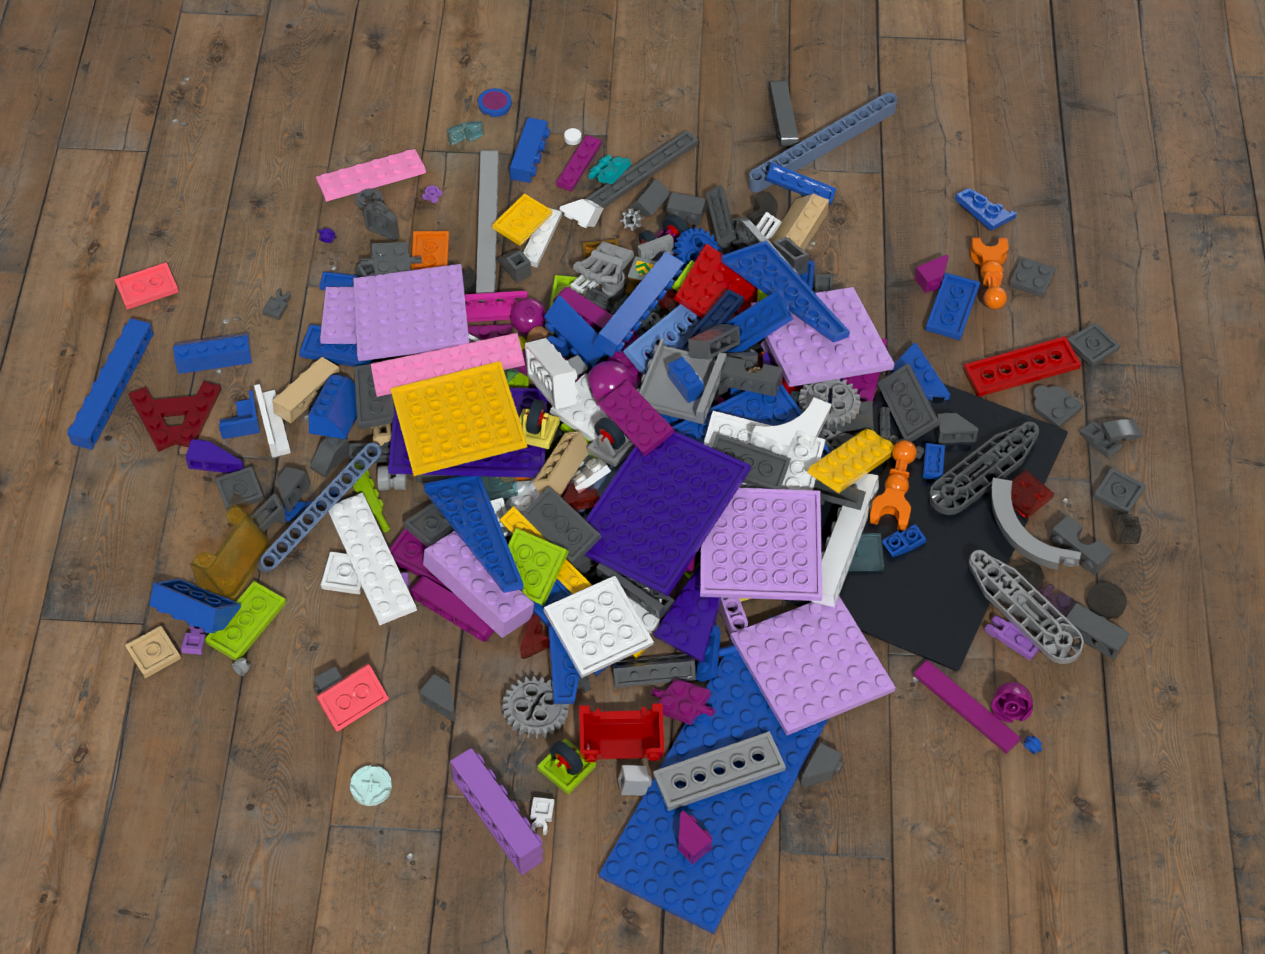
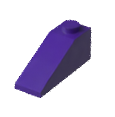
M191 439L186 455L189 469L229 474L244 469L241 460L212 442L203 439Z

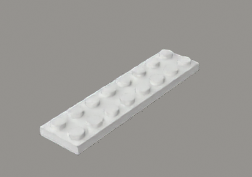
M363 493L337 502L328 513L379 626L417 611L416 605Z

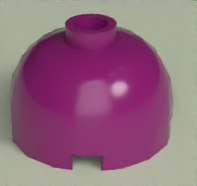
M521 299L515 304L511 312L510 320L513 328L519 331L520 334L528 336L532 328L536 326L545 327L544 316L546 315V310L543 304L536 299Z
M1003 683L993 693L991 708L994 715L1002 721L1013 723V720L1020 719L1021 722L1030 717L1033 711L1032 695L1020 683Z

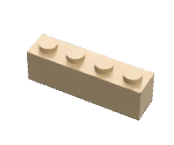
M323 357L317 362L312 363L308 370L301 373L282 393L274 397L272 401L273 413L291 424L317 400L329 376L340 375L339 367Z
M581 431L565 433L533 481L540 495L550 486L561 497L566 486L570 483L573 475L577 472L580 464L588 454L587 447L589 445Z

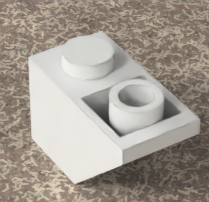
M581 199L563 205L559 210L564 212L565 217L572 220L575 219L578 221V225L587 228L595 227L604 208L591 200Z

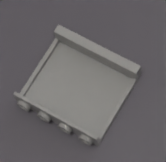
M661 338L659 345H655L654 357L649 360L648 372L643 374L642 386L637 391L660 414L704 424L721 381V371L726 362L727 354L719 352L717 359L711 358L709 360L690 358V352L664 346V339ZM680 357H685L698 374V377L704 382L702 397L690 403L685 400L668 377V364Z

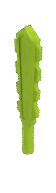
M354 463V467L357 470H362L360 464ZM367 469L354 483L353 488L356 493H363L373 516L376 517L383 532H388L390 527L382 513L384 505L382 500L378 499L379 493L377 489L373 488L375 485L373 480L369 478L370 473Z

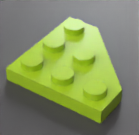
M516 528L508 547L523 581L522 592L531 601L544 606L569 551Z

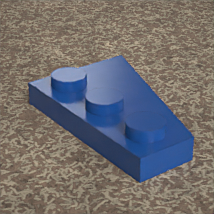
M970 188L956 194L955 197L957 202L991 231L1015 219L1017 215L1014 211H1006L1003 209V205L999 203L995 205L987 201V197Z

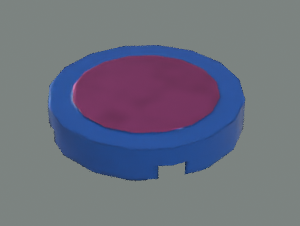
M488 89L479 96L478 106L484 115L500 117L509 112L512 100L509 93L502 89Z

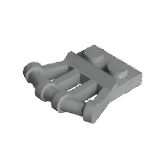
M602 241L597 249L592 251L590 257L582 262H576L573 269L577 273H581L586 280H595L598 284L613 283L614 285H619L622 271L632 260L634 253L632 250ZM603 265L606 266L601 273L597 274ZM613 269H616L615 274L613 276H609Z

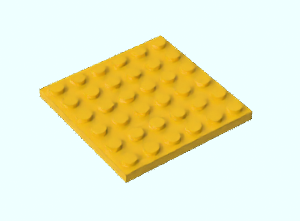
M501 361L390 388L414 476L527 448L525 435Z

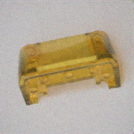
M232 504L226 514L228 522L235 527L215 555L209 552H202L190 564L197 586L230 600L238 596L256 570L258 559L269 548L267 537L242 507Z

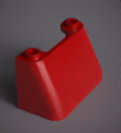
M662 703L652 704V709L647 711L646 707H641V710L602 712H600V708H596V712L590 711V705L579 706L580 757L585 759V762L593 763L601 759L648 758L650 761L660 760V757L664 756Z

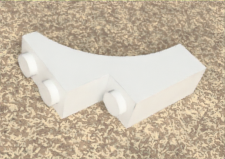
M814 397L805 412L788 423L777 426H755L750 443L783 456H787L794 441L803 446L813 448L829 416L832 404Z

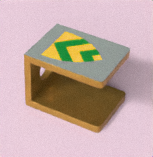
M635 256L628 274L630 281L626 289L627 295H631L657 261Z

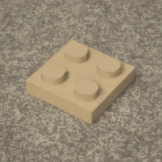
M162 626L125 645L144 678L181 659L180 654Z

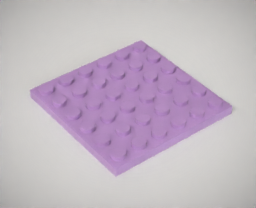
M461 264L385 275L380 274L376 277L374 275L353 278L358 361L424 353L470 343Z
M854 287L815 293L850 331L848 338L833 343L792 312H790L793 317L792 321L765 337L778 366L783 368V377L788 387L893 370L895 365ZM758 302L751 303L750 307H752Z
M739 488L701 545L700 597L822 601L820 491Z
M840 596L835 607L811 602L734 632L730 636L786 736L895 692V685Z

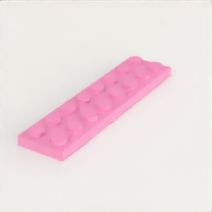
M514 333L371 364L376 395L379 397L391 394L390 388L501 361L503 370L524 366L525 362L518 334Z

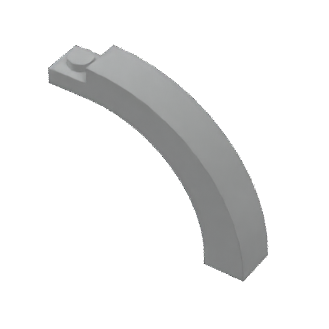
M993 478L991 493L993 514L1001 533L1011 546L1027 559L1047 568L1058 570L1059 563H1063L1067 567L1079 566L1081 552L1047 545L1026 531L1017 519L1012 506V481Z

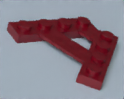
M203 381L196 396L153 400L146 387L131 392L128 395L159 452L173 445L189 448L191 439L198 440L222 389L220 385ZM186 415L183 424L179 426L167 427L162 418Z

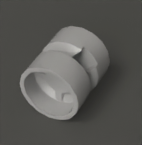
M613 269L609 276H613L616 269ZM622 272L619 285H614L613 283L601 284V291L610 297L608 301L616 302L623 298L625 294L624 273Z
M378 466L379 491H390L391 488L406 490V474H388V466Z

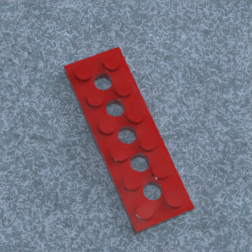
M1065 336L964 364L963 369L977 396L981 397L1080 369L1081 363ZM1052 355L1059 356L1060 359H1054ZM1035 360L1043 361V364H1038ZM1022 364L1027 368L1021 369L1018 367V365ZM1005 369L1008 370L1010 373L1006 374L1001 372V370ZM984 374H989V375H992L993 377H992V378H986V377L984 376Z

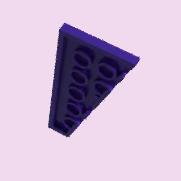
M700 564L653 635L656 639L704 663L705 652L710 643V634L712 628H714L722 599L721 597H700Z

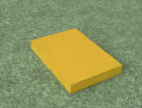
M524 193L492 224V229L521 246L552 216L553 211Z

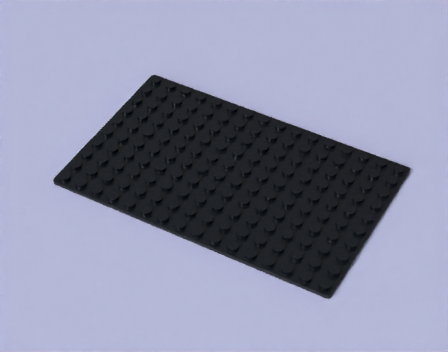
M944 384L951 395L950 399L944 400V397H933L932 400H929L936 416L942 413H957L978 428L976 442L938 443L935 427L912 441L915 447L924 448V454L920 459L915 458L912 463L907 465L906 472H909V489L904 497L911 506L907 529L916 524L927 542L911 551L892 557L883 545L882 540L897 531L899 533L903 532V530L897 529L898 520L891 514H885L881 516L877 525L869 523V513L839 596L861 632L951 670L959 671L991 603L984 596L969 568V558L974 551L982 550L991 557L1008 565L1015 549L1005 539L996 523L992 508V488L957 514H942L932 507L929 501L931 486L936 480L923 478L926 443L945 445L944 475L996 434L1021 426L1025 422L1036 423L1039 427L1036 443L1023 464L1004 478V480L1012 481V506L1017 519L1025 528L1068 432ZM881 390L873 403V431L879 436V411L881 407H888ZM890 411V433L899 437V439H904ZM988 447L981 453L985 454L990 448ZM1023 455L1018 456L1015 461L1020 460ZM893 456L868 473L878 475L879 489L876 497L885 492V481L890 474V469H895L896 461ZM975 457L968 463L972 464L974 461L977 460V458ZM1007 465L1001 471H1006L1010 466ZM959 469L957 472H955V474L958 475L964 469ZM994 475L988 480V482L990 483L991 481H993V478L997 477ZM980 486L975 490V493L979 492L984 487ZM965 499L957 500L956 502L964 503ZM827 501L824 502V505H820L821 553L826 551L827 538L832 535L833 522H837V512L839 507H842V505ZM994 574L989 575L990 577H996ZM985 586L986 590L992 596H994V593L987 586ZM786 600L800 607L812 602L808 600Z

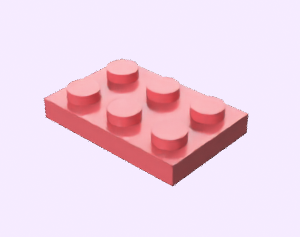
M167 262L115 279L127 310L179 292Z
M370 664L362 666L315 696L336 732L389 699Z

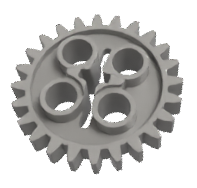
M834 379L808 385L804 384L803 389L800 390L798 402L799 408L804 413L814 397L828 403L829 389L832 390V405L825 424L827 428L830 427V424L837 428V424L843 427L845 422L850 424L851 418H856L861 404L860 395L857 394V389H852L853 384L846 385V379L842 382L840 379Z
M533 676L532 681L525 677L524 683L517 680L516 686L511 684L510 690H506V697H503L502 704L503 718H508L507 725L513 724V731L520 729L519 735L527 732V738L531 734H534L536 739H538L539 734L546 738L547 732L553 735L555 729L560 730L561 724H565V720L568 717L567 710L569 704H553L552 680L545 683L544 677H541L540 681H537L535 676ZM541 694H544L540 699L539 705L536 706ZM532 709H534L531 719L527 720L531 715Z

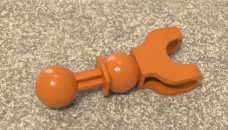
M972 238L970 246L971 260L981 267L980 272L983 278V285L988 286L983 297L984 303L990 309H1000L1007 301L1006 292L999 286L1003 277L1002 264L1007 259L1006 253L1009 249L1007 238H998V244L990 247L984 245L981 238Z
M902 440L893 447L892 455L896 461L895 469H890V474L885 481V492L877 496L872 502L869 523L877 525L881 516L891 514L898 520L897 529L905 531L911 512V506L904 497L909 489V472H906L907 465L915 460L917 450L912 442Z

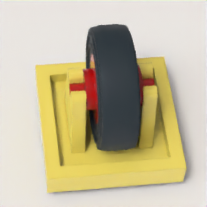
M535 399L530 409H523L519 420L528 445L549 449L559 426L560 417L545 413L546 403Z

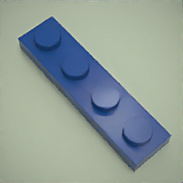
M771 163L765 179L768 182L803 196L815 194L828 199L829 206L833 201L836 191L835 187Z

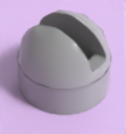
M239 658L232 664V668L240 676H244L250 669V663H246L247 659Z

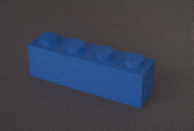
M527 118L510 166L511 180L531 183L533 176H536L537 164L541 163V152L545 151L546 139L550 137L548 121Z

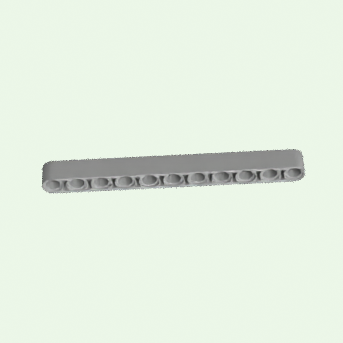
M481 150L476 294L495 293L497 231L492 229V224L497 220L498 150Z

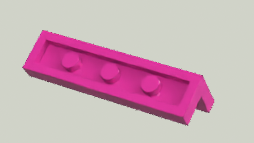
M527 291L465 294V301L468 302L466 303L467 322L510 320L513 307L520 301L514 299L527 298Z

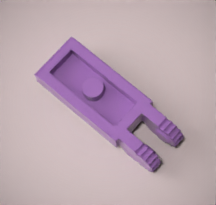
M994 616L991 620L998 628L987 624L984 630L993 638H997L1031 661L1039 649L1011 622Z

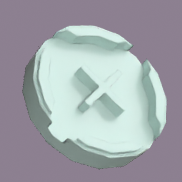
M364 766L358 769L351 778L350 791L354 800L359 804L365 806L378 805L384 802L391 793V777L382 767Z

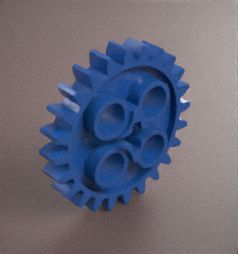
M695 227L682 232L681 236L676 238L678 242L674 243L677 248L673 252L677 254L676 258L684 262L681 268L683 271L691 260L695 262L705 244H708L718 252H720L722 247H718L717 241H714L715 235L709 236V231L704 232L703 228L698 229Z

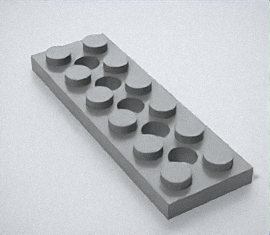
M769 731L653 771V777L667 810L670 811L785 771L786 766ZM761 754L764 759L762 761H755L752 756ZM740 760L745 765L742 768H736L733 763ZM721 767L725 770V773L717 775L713 770ZM703 774L706 779L699 782L694 779V776ZM677 781H683L686 783V786L684 788H677L674 784Z

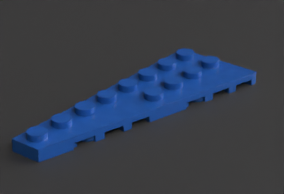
M767 240L722 255L721 262L768 296L779 290L790 312L833 343L849 337L850 331Z
M460 476L424 483L425 493L502 592L507 593L523 589V581L481 477Z

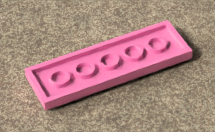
M415 149L395 155L392 154L388 157L374 159L363 164H357L349 168L339 169L335 172L325 173L317 176L316 181L327 202L361 192L364 189H372L425 174L426 170Z

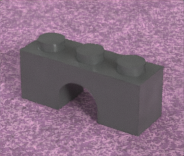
M727 357L721 371V386L775 397L783 381L782 367L764 364L759 372L751 373L746 371V360Z
M1067 515L1053 528L1050 540L1061 549L1081 552L1079 563L1085 570L1095 575L1110 562L1113 551L1099 539L1090 545L1081 543L1078 538L1083 527Z

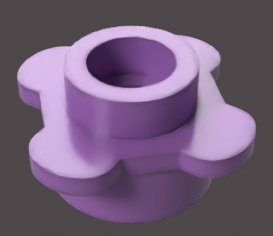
M431 185L425 189L422 198L432 203H437L438 198L443 195V192L437 186Z

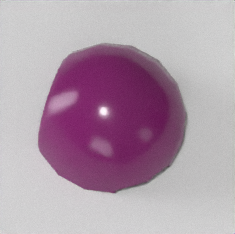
M603 361L595 365L587 375L596 405L625 381H628L634 387V378L630 370L619 362Z

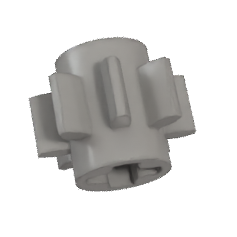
M630 208L629 213L626 211L622 213L624 218L620 221L624 222V228L631 227L633 231L636 229V226H642L640 221L644 217L640 216V210L634 212V209Z

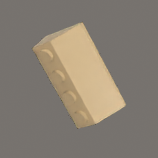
M815 194L796 199L769 242L772 244L776 240L787 237L805 251L828 213L829 200Z

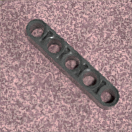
M787 80L769 81V93L780 147L795 146L798 144V132Z

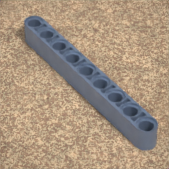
M367 444L257 561V567L261 572H271L380 457L381 448L378 444ZM367 449L374 452V457H370L367 454ZM354 463H359L362 466V470H357L354 467ZM341 477H348L349 484L343 483ZM330 489L336 492L337 496L335 498L329 495ZM316 503L322 504L324 511L317 510ZM303 517H308L311 520V525H306L303 522ZM291 530L297 532L298 539H293L290 536ZM278 544L284 546L285 553L278 552L276 548ZM264 558H268L271 560V567H267L264 565Z

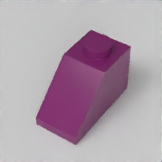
M948 255L916 267L914 279L925 294L930 291H936L941 287L947 268Z

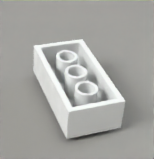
M546 338L525 343L528 377L555 409H560L577 404L576 370L569 365L568 361L562 357L561 353Z

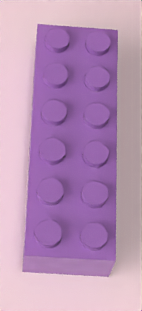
M471 748L452 759L450 764L453 781L521 876L542 863V853H544L542 839L537 833L534 834L531 831V825L527 818L520 816L516 803L513 800L510 802L507 798V791L503 785L497 784L493 771L491 769L487 770L483 765L485 762L479 753L476 754Z

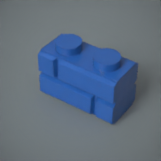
M680 357L668 364V377L685 400L690 403L702 397L704 382L698 377V374L685 357Z

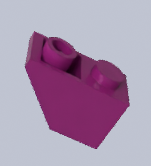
M683 810L680 813L678 850L693 865L712 849V837L707 830H702L698 826L696 819L692 815L688 816Z

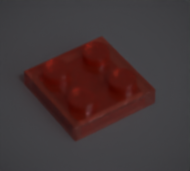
M1027 470L1012 480V506L1026 519L1031 517L1054 497L1055 493Z

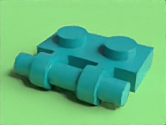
M606 155L599 160L597 166H593L590 169L588 178L593 180L597 177L601 183L613 184L631 166V161L628 158L615 157L612 160L610 155Z

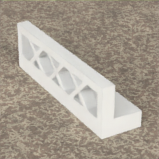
M260 384L254 385L272 458L290 454L283 420L273 413L272 401L276 396L275 390L262 393Z

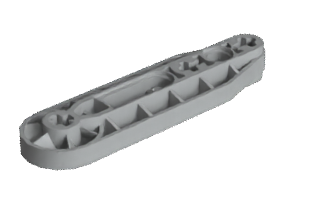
M982 550L974 551L969 558V568L984 596L1047 658L1059 664H1068L1077 660L1082 653L1084 644L1083 636L1079 630L1016 569L991 557ZM1007 572L1013 574L1016 578L1013 579ZM994 574L996 577H990L989 575ZM1019 582L1029 590L1028 593L1018 584ZM985 586H987L995 595L992 596L986 590ZM1032 596L1037 597L1044 605L1041 606ZM998 599L1008 607L1007 610L997 601ZM1049 609L1058 619L1055 620L1046 610ZM1011 613H1014L1023 622L1020 624ZM1028 626L1037 636L1034 637L1025 627ZM1078 638L1080 643L1072 645L1073 639ZM1071 648H1072V649L1074 650V652L1076 653V654L1073 655V656H1071V655L1069 654L1070 651H1071Z

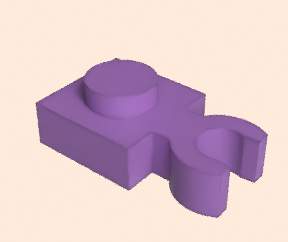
M190 626L191 633H185L181 647L182 653L202 655L206 632L203 631V628L195 629L194 626Z

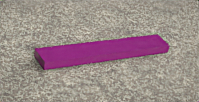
M928 660L914 672L913 676L1004 753L1007 754L1020 742L1021 738Z

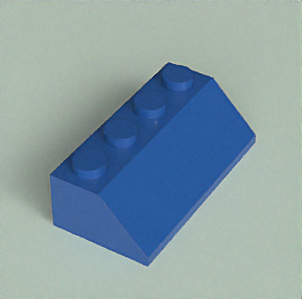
M558 296L544 316L546 329L550 333L554 332L558 339L566 342L573 357L578 355L588 367V371L595 365L607 361L609 355L593 346L598 334L561 296Z
M249 332L177 342L173 346L178 374L252 363Z
M330 375L309 412V434L346 439L357 419L355 384L348 377Z
M180 578L154 583L149 606L156 608L158 612L168 613L174 619L188 622L187 624L190 626L203 628V631L206 633L224 630L241 608L240 603Z

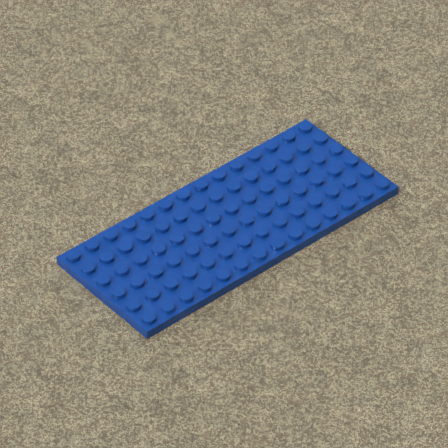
M739 652L723 657L717 667L716 678L711 679L705 688L711 692V697L707 701L706 706L715 708L714 716L711 717L702 713L696 717L692 725L685 723L659 769L770 731L786 766L785 771L670 811L667 810L656 781L653 779L651 786L647 789L646 794L643 796L599 873V878L712 934L716 932L829 720L826 719L786 736ZM761 754L752 756L755 761H762L764 759ZM740 760L733 763L736 768H742L745 765ZM721 767L713 770L717 775L725 773V770ZM697 774L694 776V779L701 782L706 777L703 774ZM677 781L674 785L677 788H684L686 783ZM683 810L688 816L692 815L696 819L698 826L702 830H707L712 837V849L693 865L678 850L680 813Z

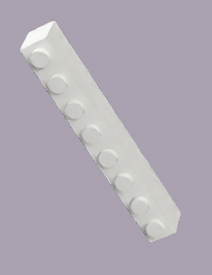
M867 473L849 486L866 491L860 511L845 506L839 507L837 522H833L831 537L828 536L826 541V551L821 553L822 601H812L813 603L835 607L871 511L872 502L879 489L878 475Z

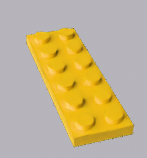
M866 428L811 465L807 473L837 493H840L893 456L892 450L894 445L889 440L877 435L875 431Z

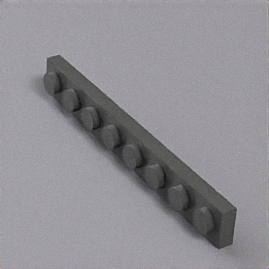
M686 130L628 169L613 184H606L585 199L591 200L603 208L607 207L697 146L699 140Z

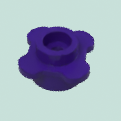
M324 228L323 230H318L320 234L319 240L322 242L332 243L337 238L335 232L331 229Z

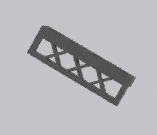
M719 185L707 192L706 195L717 243L727 253L733 252L731 241L736 239L725 189L722 185Z
M818 479L815 480L813 491H820V500L860 511L866 491L847 487L842 492L837 493Z
M599 564L596 567L597 575L603 580L616 576L627 597L659 620L675 602L670 596L667 597L645 585L638 584L636 581V584L631 583L624 578L626 576L618 574L604 565ZM647 587L651 590V595H648L640 588ZM663 598L667 603L664 606L655 599Z
M685 653L622 659L612 664L615 688L670 683L675 678L682 681L696 680L694 658Z

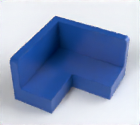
M253 390L249 391V400L236 402L238 417L219 420L222 439L260 433Z

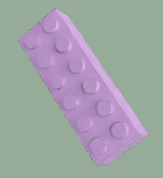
M455 531L424 550L423 565L500 637H505L532 619L534 603L520 590L503 593Z

